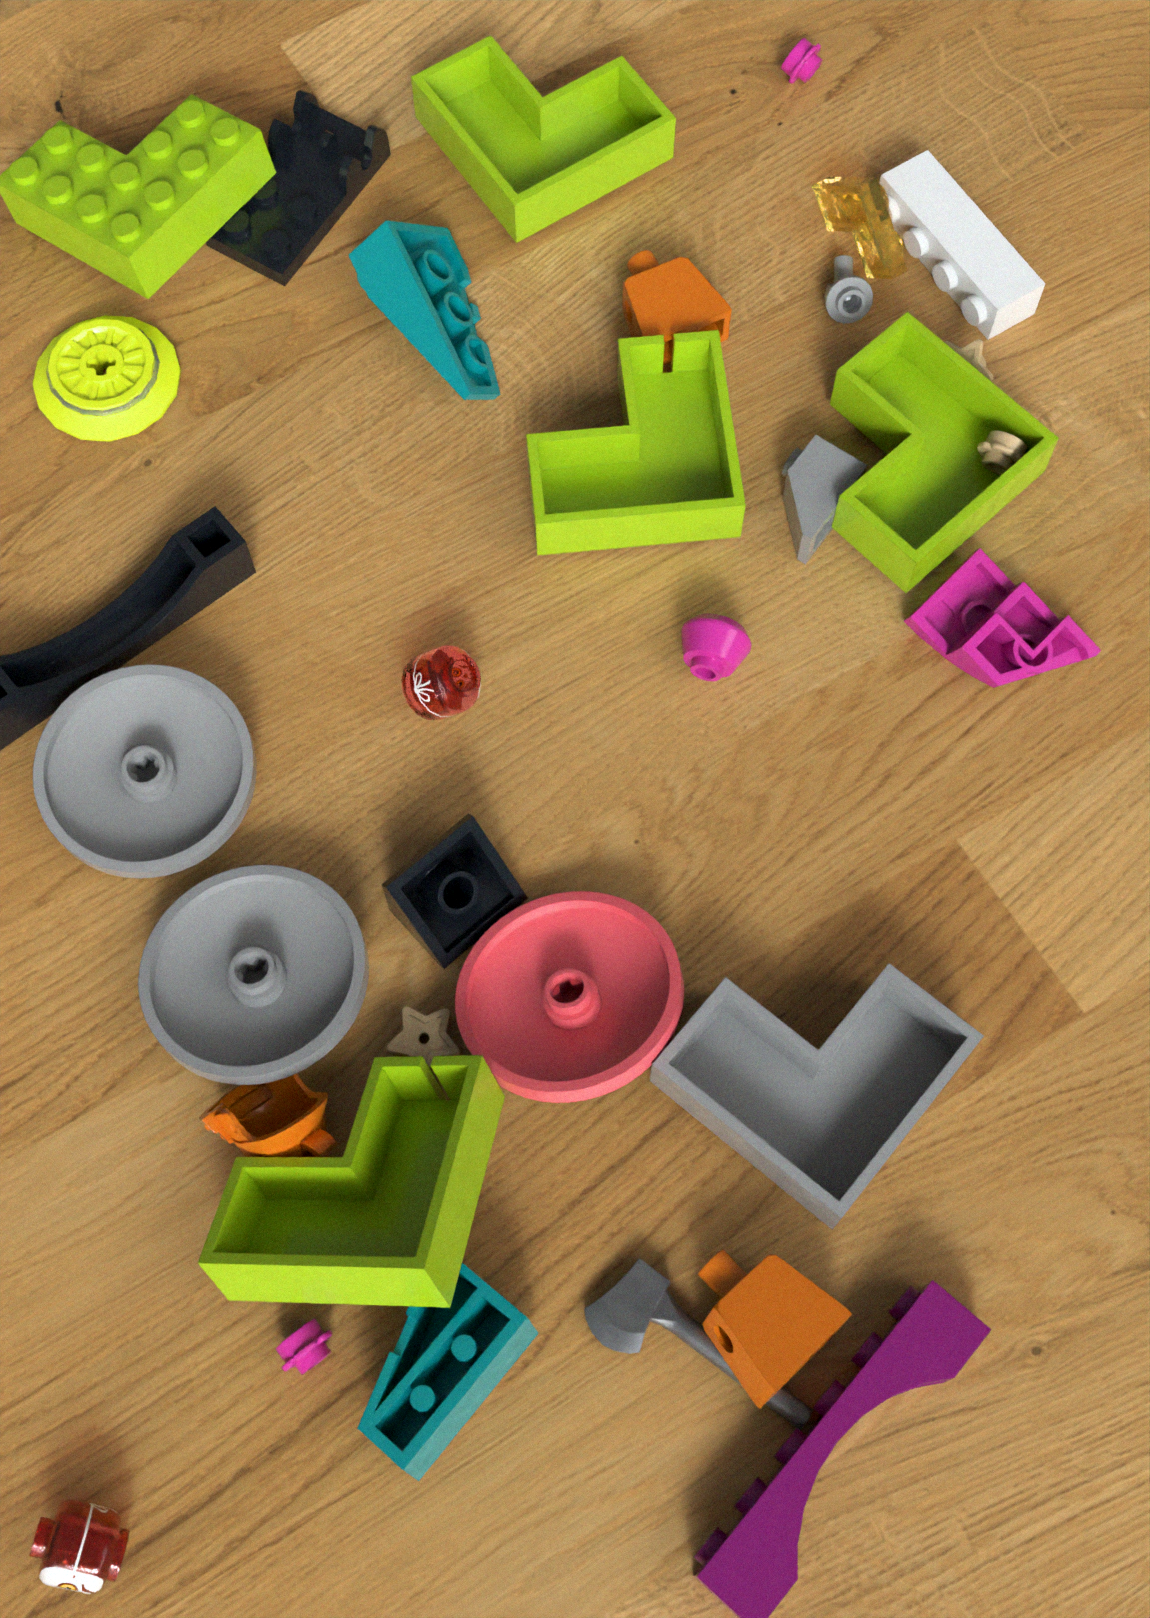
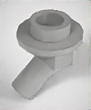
M848 255L834 258V283L827 284L824 294L825 307L828 314L835 321L843 324L853 323L862 319L868 313L873 303L871 286L864 278L853 275V257Z

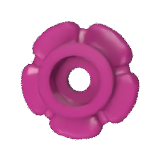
M803 38L792 49L781 66V70L790 76L789 83H795L798 78L806 83L815 74L823 62L818 56L821 50L819 43L813 45L806 38Z
M314 1318L290 1335L276 1348V1351L285 1362L281 1367L282 1370L285 1372L296 1367L300 1374L303 1375L331 1353L325 1342L332 1336V1331L328 1330L325 1332Z

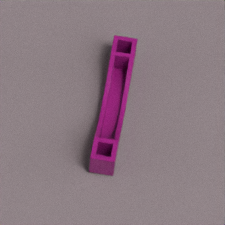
M934 1280L925 1285L920 1291L912 1285L905 1290L888 1312L896 1319V1322L883 1338L873 1331L851 1358V1361L859 1367L845 1386L835 1379L812 1408L821 1415L806 1435L799 1428H796L777 1450L773 1457L782 1464L767 1484L759 1477H756L735 1503L734 1507L742 1513L740 1518L727 1534L717 1527L693 1556L701 1564V1567L693 1576L738 1618H768L798 1580V1541L804 1508L816 1476L836 1443L863 1415L887 1399L914 1388L941 1384L955 1378L990 1333L991 1329Z

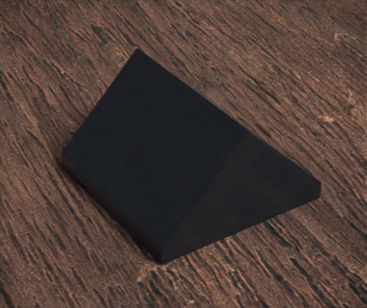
M469 813L382 884L389 910L444 969L476 943L494 923L528 899L478 822Z

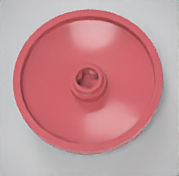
M590 891L557 893L535 899L512 910L494 923L480 937L467 956L459 974L455 993L456 1020L461 1037L470 1054L482 1055L497 1083L502 1088L524 1098L542 1102L570 1103L584 1101L613 1092L630 1083L646 1071L668 1046L682 1015L685 992L684 978L672 940L659 922L647 911L634 903L610 894Z

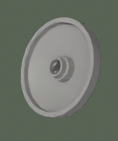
M153 664L135 665L110 671L94 678L73 692L58 707L46 724L39 739L33 763V788L37 806L47 827L57 840L74 857L96 870L110 875L138 879L161 877L183 871L198 864L217 851L232 836L245 817L253 797L257 776V761L251 734L242 715L229 697L216 685L193 672L177 667Z
M251 865L224 871L198 883L179 897L159 919L147 940L140 962L138 976L140 1004L145 1020L154 1036L169 1055L186 1069L206 1079L225 1084L256 1085L270 1083L287 1078L310 1067L328 1054L346 1035L354 1023L366 995L369 979L368 951L364 936L352 910L344 899L322 880L309 873L284 866Z

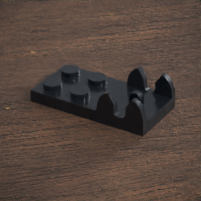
M303 89L296 92L293 107L294 123L290 128L289 125L277 119H274L270 126L268 151L276 174L206 242L208 247L283 286L287 285L391 155L388 136L384 129L376 125H370L366 131L320 108L316 97Z

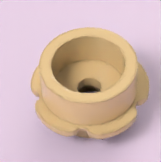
M994 430L989 432L985 442L978 444L977 450L983 458L981 461L982 466L995 474L1002 475L1024 456L1027 445L1012 434Z

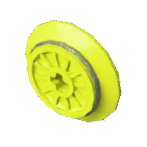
M104 315L78 322L52 339L37 361L33 388L40 411L56 429L80 440L110 442L139 434L162 418L177 396L181 369L174 346L156 327L133 317Z

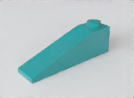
M386 220L348 255L357 272V280L360 286L366 291L370 300L464 400L496 399L501 394L489 347L477 336L475 324L481 320L477 305L469 304L465 289L472 283L470 274L449 229Z

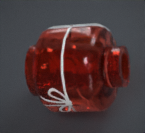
M442 645L420 653L408 661L402 673V691L408 706L418 716L426 720H442L463 713L473 707L479 698L481 688L480 670L475 661L463 649L457 646Z
M67 1499L58 1506L53 1519L40 1517L29 1556L41 1559L38 1573L42 1583L80 1593L94 1594L102 1588L106 1580L116 1581L125 1554L130 1529L121 1527L120 1514L114 1508L75 1499Z

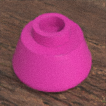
M712 613L696 615L686 621L681 629L683 660L694 676L705 681L713 682L730 676L747 657L752 647L744 627L733 619Z

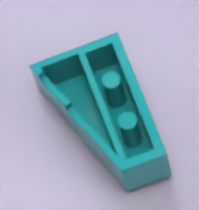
M464 1263L461 1265L451 1308L408 1307L406 1311L408 1318L393 1353L389 1352L357 1427L403 1471L418 1481L539 1334L528 1317Z

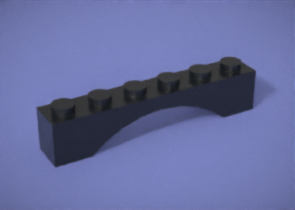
M216 506L173 534L160 554L144 573L118 598L97 614L70 631L43 644L0 656V751L51 716L81 686L98 676L117 670L256 573L246 541Z

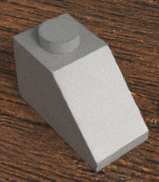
M817 435L812 438L804 450L796 448L787 459L782 470V475L786 476L782 498L797 560L805 565L833 529L832 523L839 495L866 473L868 466Z

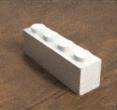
M928 150L881 175L874 205L879 218L884 224L890 225L904 241L909 254L914 258H918L928 269L938 288L943 292H947L957 303L969 324L976 326L986 339L989 340L1035 314L1045 286L1044 281Z

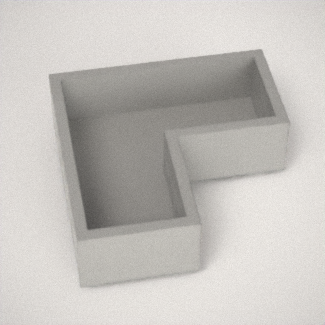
M889 963L818 1050L725 977L653 1062L650 1082L833 1230L984 1035Z

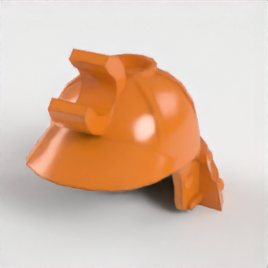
M297 1073L270 1083L238 1085L212 1104L199 1117L204 1123L206 1130H211L214 1134L219 1133L220 1137L229 1144L234 1142L246 1157H330L328 1153L337 1146V1141L326 1130L325 1107L329 1094L327 1092H312Z

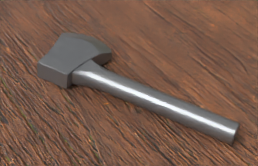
M640 1258L613 1288L584 1309L585 1319L592 1334L602 1345L616 1352L640 1353L649 1322H653L676 1335L741 1385L704 1331L703 1325L688 1315L668 1292L667 1288L671 1282ZM784 1387L766 1403L769 1408L800 1430L814 1411Z

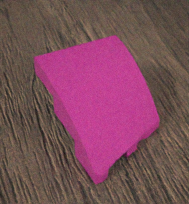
M981 548L974 551L904 620L921 639L945 659L993 688L1095 657L1101 651L1069 615L1059 619L1024 581L1015 586Z

